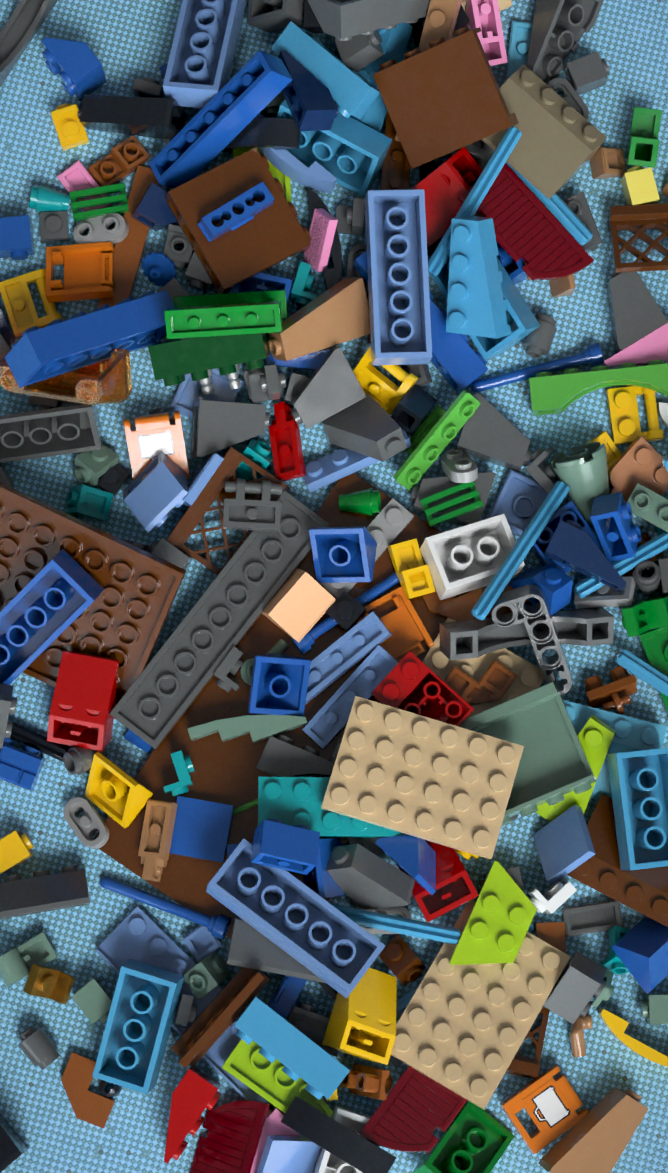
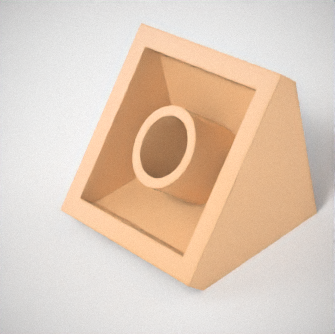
M296 568L264 608L262 614L299 643L336 599L306 571Z

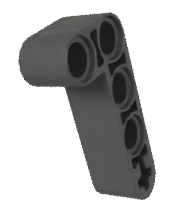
M531 584L501 593L491 608L492 620L500 627H510L524 622L545 683L554 682L558 687L560 695L567 693L572 686L571 671L544 592L537 585ZM534 597L539 602L530 606L525 603V600ZM502 606L511 608L508 614L497 612L498 608ZM538 623H544L548 626L543 631H537L533 628ZM547 649L557 651L553 656H545L543 654ZM558 668L562 680H557L554 677V669Z

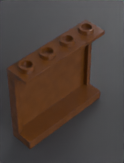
M468 25L453 32L454 38L448 41L444 37L428 43L430 49L421 52L420 48L407 52L404 54L405 60L396 63L395 59L379 65L381 71L373 74L412 169L519 123L515 112L509 113L477 35V33L481 32L480 27L471 30Z
M256 147L168 191L165 199L218 293L230 292L233 286L301 251L302 253L307 252L311 245V236L305 226L301 227L296 218L297 212L291 202L287 203L282 194L283 187L277 178H273L269 171L270 166L264 154H259ZM264 182L274 197V204L254 215L252 220L234 231L229 230L215 240L208 242L197 225L201 219L259 183ZM253 197L250 204H246L252 206L254 201L261 202L258 197ZM232 209L235 214H241L240 210ZM221 217L219 222L212 221V224L216 227H220L223 220L228 219L226 217Z

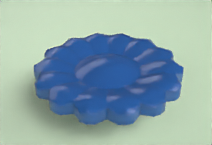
M153 251L143 258L142 269L150 282H154L157 286H165L173 278L177 279V270L170 257Z

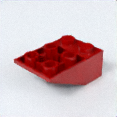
M465 147L448 158L410 189H424L427 247L431 246L446 233L452 218H455L463 204L458 198L476 183L483 171Z
M63 650L49 713L47 741L101 752L112 739L114 718L110 713L115 707L119 660Z
M411 651L404 656L371 692V695L381 704L458 727L474 710L473 707Z
M425 840L436 852V892L431 895L415 881L412 896L425 921L429 922L479 895L454 848ZM397 865L399 870L406 873L400 866Z
M195 1066L189 1068L172 1093L164 1162L167 1164L171 1158L177 1161L188 1144L184 1140L187 1134L195 1135L205 1119L201 1116L205 1108L211 1111L221 1096V1093L217 1091L220 1084Z

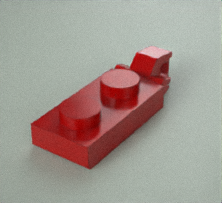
M284 401L274 404L275 420H272L271 426H269L275 477L280 481L306 476L299 425L290 411L292 410L291 405Z

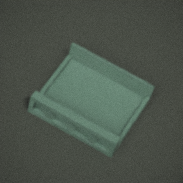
M554 682L469 717L459 726L524 746L501 827L511 822L510 817L519 813H521L522 817L538 811L537 806L546 802L549 806L565 800V794L575 791V794L583 793L592 788L591 783L597 781L558 687Z

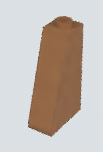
M344 278L282 322V332L268 333L270 338L268 347L274 359L289 361L370 334L369 304L363 278Z
M614 1087L540 1159L538 1164L550 1173H610L649 1108L639 1103L642 1097L627 1088L623 1093Z

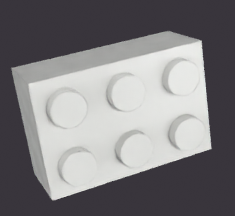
M501 514L426 537L420 551L425 564L429 566L440 600L488 586L516 544L505 514ZM524 561L521 563L513 577H516L520 574L521 570L525 566Z

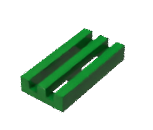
M124 183L69 192L74 221L110 213L121 214L129 212ZM118 192H120L119 195H113V196H107V197H102V198H96V199H90V200H84V201H78V202H77V199H83V198H89V197H94V196H100V195H106V194H112V193H118ZM122 201V205L84 212L78 211L79 208Z
M474 481L459 484L420 500L430 528L483 507ZM468 488L470 489V492L432 508L428 507V504ZM469 499H474L475 503L435 519L432 517V514Z

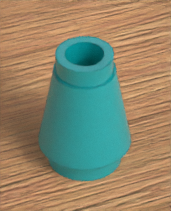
M40 184L39 187L32 186L29 208L35 209V212L68 211L70 195Z

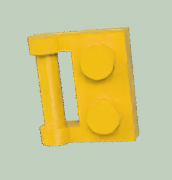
M46 269L35 270L0 282V293L15 337L21 336L25 330L31 327L38 326L39 329L44 328L50 322L62 319L61 313H57L54 302L48 303L45 297ZM36 283L47 316L38 317L28 287L29 284Z
M370 346L353 373L365 395L369 393L391 416L401 399L417 382L418 377L413 373L408 374L399 365H381L402 382L401 386L398 387L371 365Z
M638 386L606 390L612 441L615 445L631 444L638 436H642L647 442L664 439L663 430H660L656 391ZM644 395L648 432H641L636 396Z

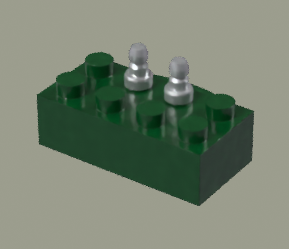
M268 333L178 338L157 342L148 346L155 380L163 379L164 386H171L186 381L184 374L191 373L192 381L200 380L204 395L212 394L213 387L210 384V376L213 374L212 369L218 368L220 376L227 375L231 390L240 388V380L238 379L240 363L246 362L248 370L262 368L264 365H267L266 358L272 355L268 347V341L270 340Z

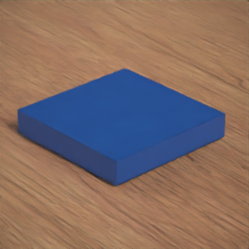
M177 796L176 803L178 806L170 853L224 863L235 806Z

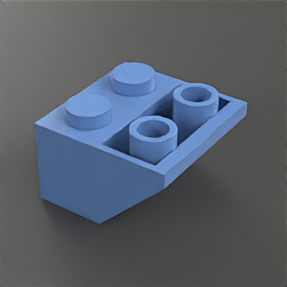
M161 451L123 490L124 502L148 532L154 526L160 527L166 521L167 513L174 506L178 508L185 502L184 496L188 493L187 473Z

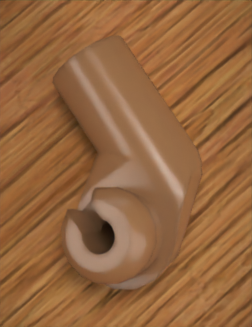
M588 1013L585 1017L579 1015L571 1026L569 1037L573 1057H583L586 1055L583 1029L588 1030L593 1027L591 1015Z

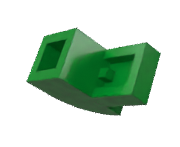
M634 106L627 142V164L656 167L662 110Z
M668 594L632 602V606H623L622 624L627 630L628 637L638 636L650 629L668 626Z

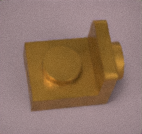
M32 964L23 991L30 995L50 998L58 1003L66 1004L75 977L57 968Z

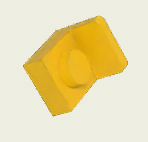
M62 104L50 113L63 151L89 143L85 128L78 119L79 110L77 104Z

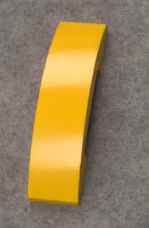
M603 1008L599 1009L598 1014L601 1020L621 1043L640 1056L668 1067L667 1056L624 1033L629 1022Z

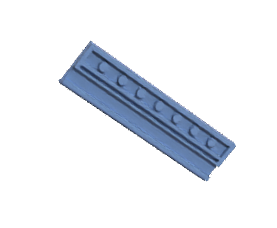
M139 906L95 949L118 974L120 973L121 966L129 959L180 975L186 974L197 965ZM183 981L172 1027L182 1035L193 1023L188 1021L186 1028L175 1026L182 994L194 997L192 1004L198 1005L195 1015L196 1019L222 988L217 985L201 999H198ZM243 1010L205 1053L203 1058L245 1100L269 1104L267 1100L221 1068L241 1040L235 1034L238 1028L234 1024L243 1014Z

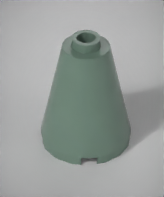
M600 442L572 447V452L564 456L562 451L550 460L552 468L560 481L570 487L568 494L585 521H590L591 524L593 523L590 514L594 497L610 494L607 452L605 444L600 445Z

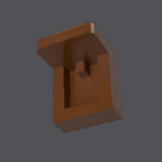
M397 934L385 944L386 946L379 954V958L399 981L406 986L410 982L417 980L426 967Z

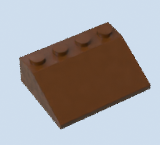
M601 794L586 823L596 854L567 875L667 927L668 866L631 871L621 870L612 798Z

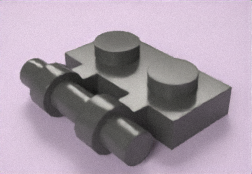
M246 479L226 481L225 492H235L236 499L224 498L223 529L280 532L282 501H270L271 494L282 495L283 484L271 483V480H263V483L246 482ZM245 493L262 494V500H245Z

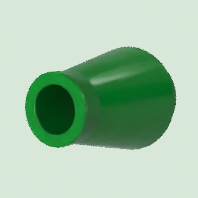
M368 488L348 494H340L339 509L340 511L371 516L374 513H380V491Z

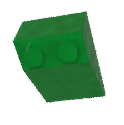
M467 1101L446 1131L439 1135V1140L430 1153L426 1152L412 1173H490L515 1136L485 1110Z

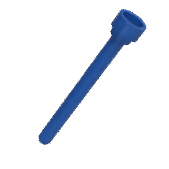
M599 343L587 345L586 349L582 350V353L476 381L471 385V389L473 392L478 393L533 378L536 373L555 372L584 363L586 366L591 365L592 367L602 365L604 362Z
M396 572L355 598V600L364 607L397 585L399 579ZM327 617L312 627L299 643L292 637L290 639L300 654L303 655L312 649L311 645L315 643L314 640L336 626L337 623L330 617Z
M102 877L100 879L101 887L207 927V931L212 932V936L223 940L229 930L230 917L222 914L211 917L112 878Z

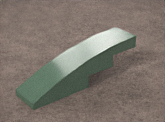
M245 715L211 721L187 728L192 741L219 732L222 742L250 733L253 743L268 739L270 736L273 737L307 725L306 717L290 715Z

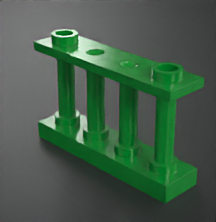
M286 289L174 296L173 303L175 308H166L164 310L167 339L282 332V318H288Z

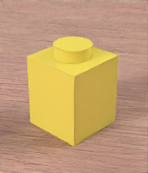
M636 166L628 169L627 173H624L621 184L627 205L658 203L660 198L651 167L643 169V166Z

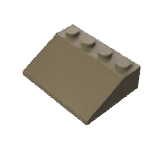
M523 64L499 88L509 113L515 112L519 123L513 125V127L522 132L521 138L506 162L550 199L594 156L607 137ZM507 129L481 140L495 151Z

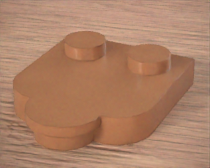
M638 436L608 470L609 486L612 488L610 494L622 492L625 502L628 501L637 483L660 496L668 489V472L663 464L664 458L642 436Z

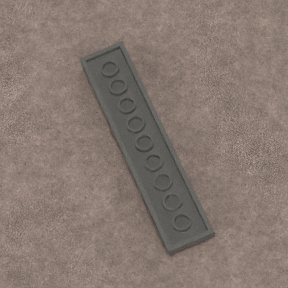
M285 490L277 499V501H282L280 532L258 530L251 532L111 711L110 715L155 750L213 677V673L232 648L238 645L262 614L264 608L311 551L309 529L330 526L328 522Z

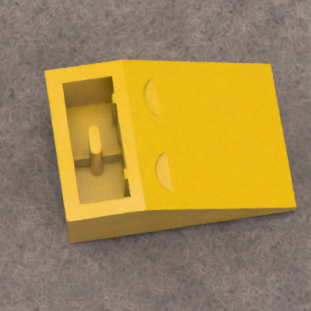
M369 968L347 998L338 992L322 1045L367 1061L388 1065L396 1038L397 977Z

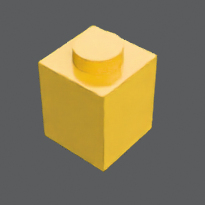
M15 830L0 839V873L5 874L34 856L30 850L34 845L26 833L21 835L19 831Z

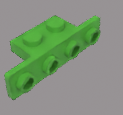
M463 390L447 411L437 405L410 438L412 447L405 449L410 456L393 478L406 489L411 490L420 481L432 463L438 459L450 441L455 438L467 420L475 413L476 409L480 406V402L466 390Z

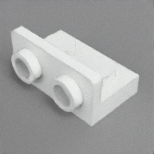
M559 881L544 892L547 896L546 899L536 888L530 889L527 894L531 897L529 900L537 908L538 913L552 914L577 889L570 882L561 883Z

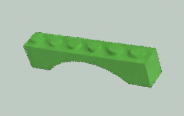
M664 360L649 361L646 366L636 367V363H624L619 365L618 369H608V366H596L591 368L589 372H580V369L564 370L561 375H552V372L536 373L535 377L529 378L533 415L563 413L572 403L584 395L601 388L618 385L648 388L668 397V363H665Z

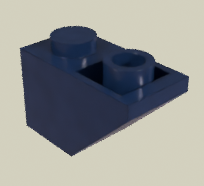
M151 183L131 217L154 231L166 229L169 227V224L179 225L165 201L170 189L159 183L156 185Z

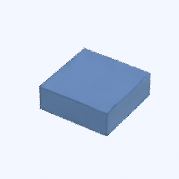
M202 925L182 938L198 962L222 946L218 938L212 936V932L207 931L208 928Z

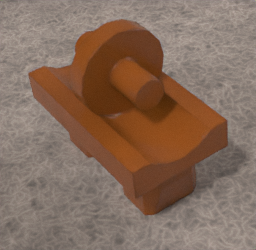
M622 666L609 671V676L612 680L609 684L603 685L600 677L596 675L585 680L586 701L589 707L598 708L602 706L605 711L614 709L617 714L622 715L624 714L623 705L631 703L630 695L637 693V680L634 674L629 675Z
M353 1063V1070L349 1071L340 1085L341 1087L350 1088V1093L386 1100L387 1093L392 1087V1077L389 1070Z

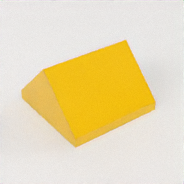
M97 752L93 757L84 796L123 828H126L145 806L147 800L152 797L153 793L113 761Z

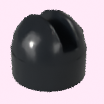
M100 1080L99 1090L105 1097L112 1098L121 1092L122 1086L115 1084L107 1093L103 1089L110 1082Z

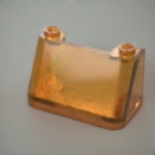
M116 348L111 353L110 360L104 359L99 364L100 371L80 368L19 388L3 357L0 360V385L6 391L87 405L121 404L132 392L129 350Z

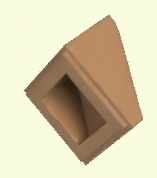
M600 147L590 159L592 178L623 177L624 173H626L623 149Z
M574 275L549 280L551 295L554 298L572 295L576 287Z

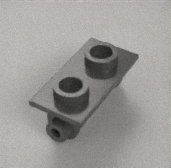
M582 191L563 200L593 233L591 240L585 245H581L582 248L588 250V252L598 249V245L603 242L584 192Z

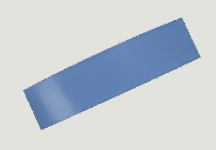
M259 113L255 118L263 116ZM259 148L273 166L295 182L321 192L331 193L334 190L337 178L317 161L308 168L286 149Z

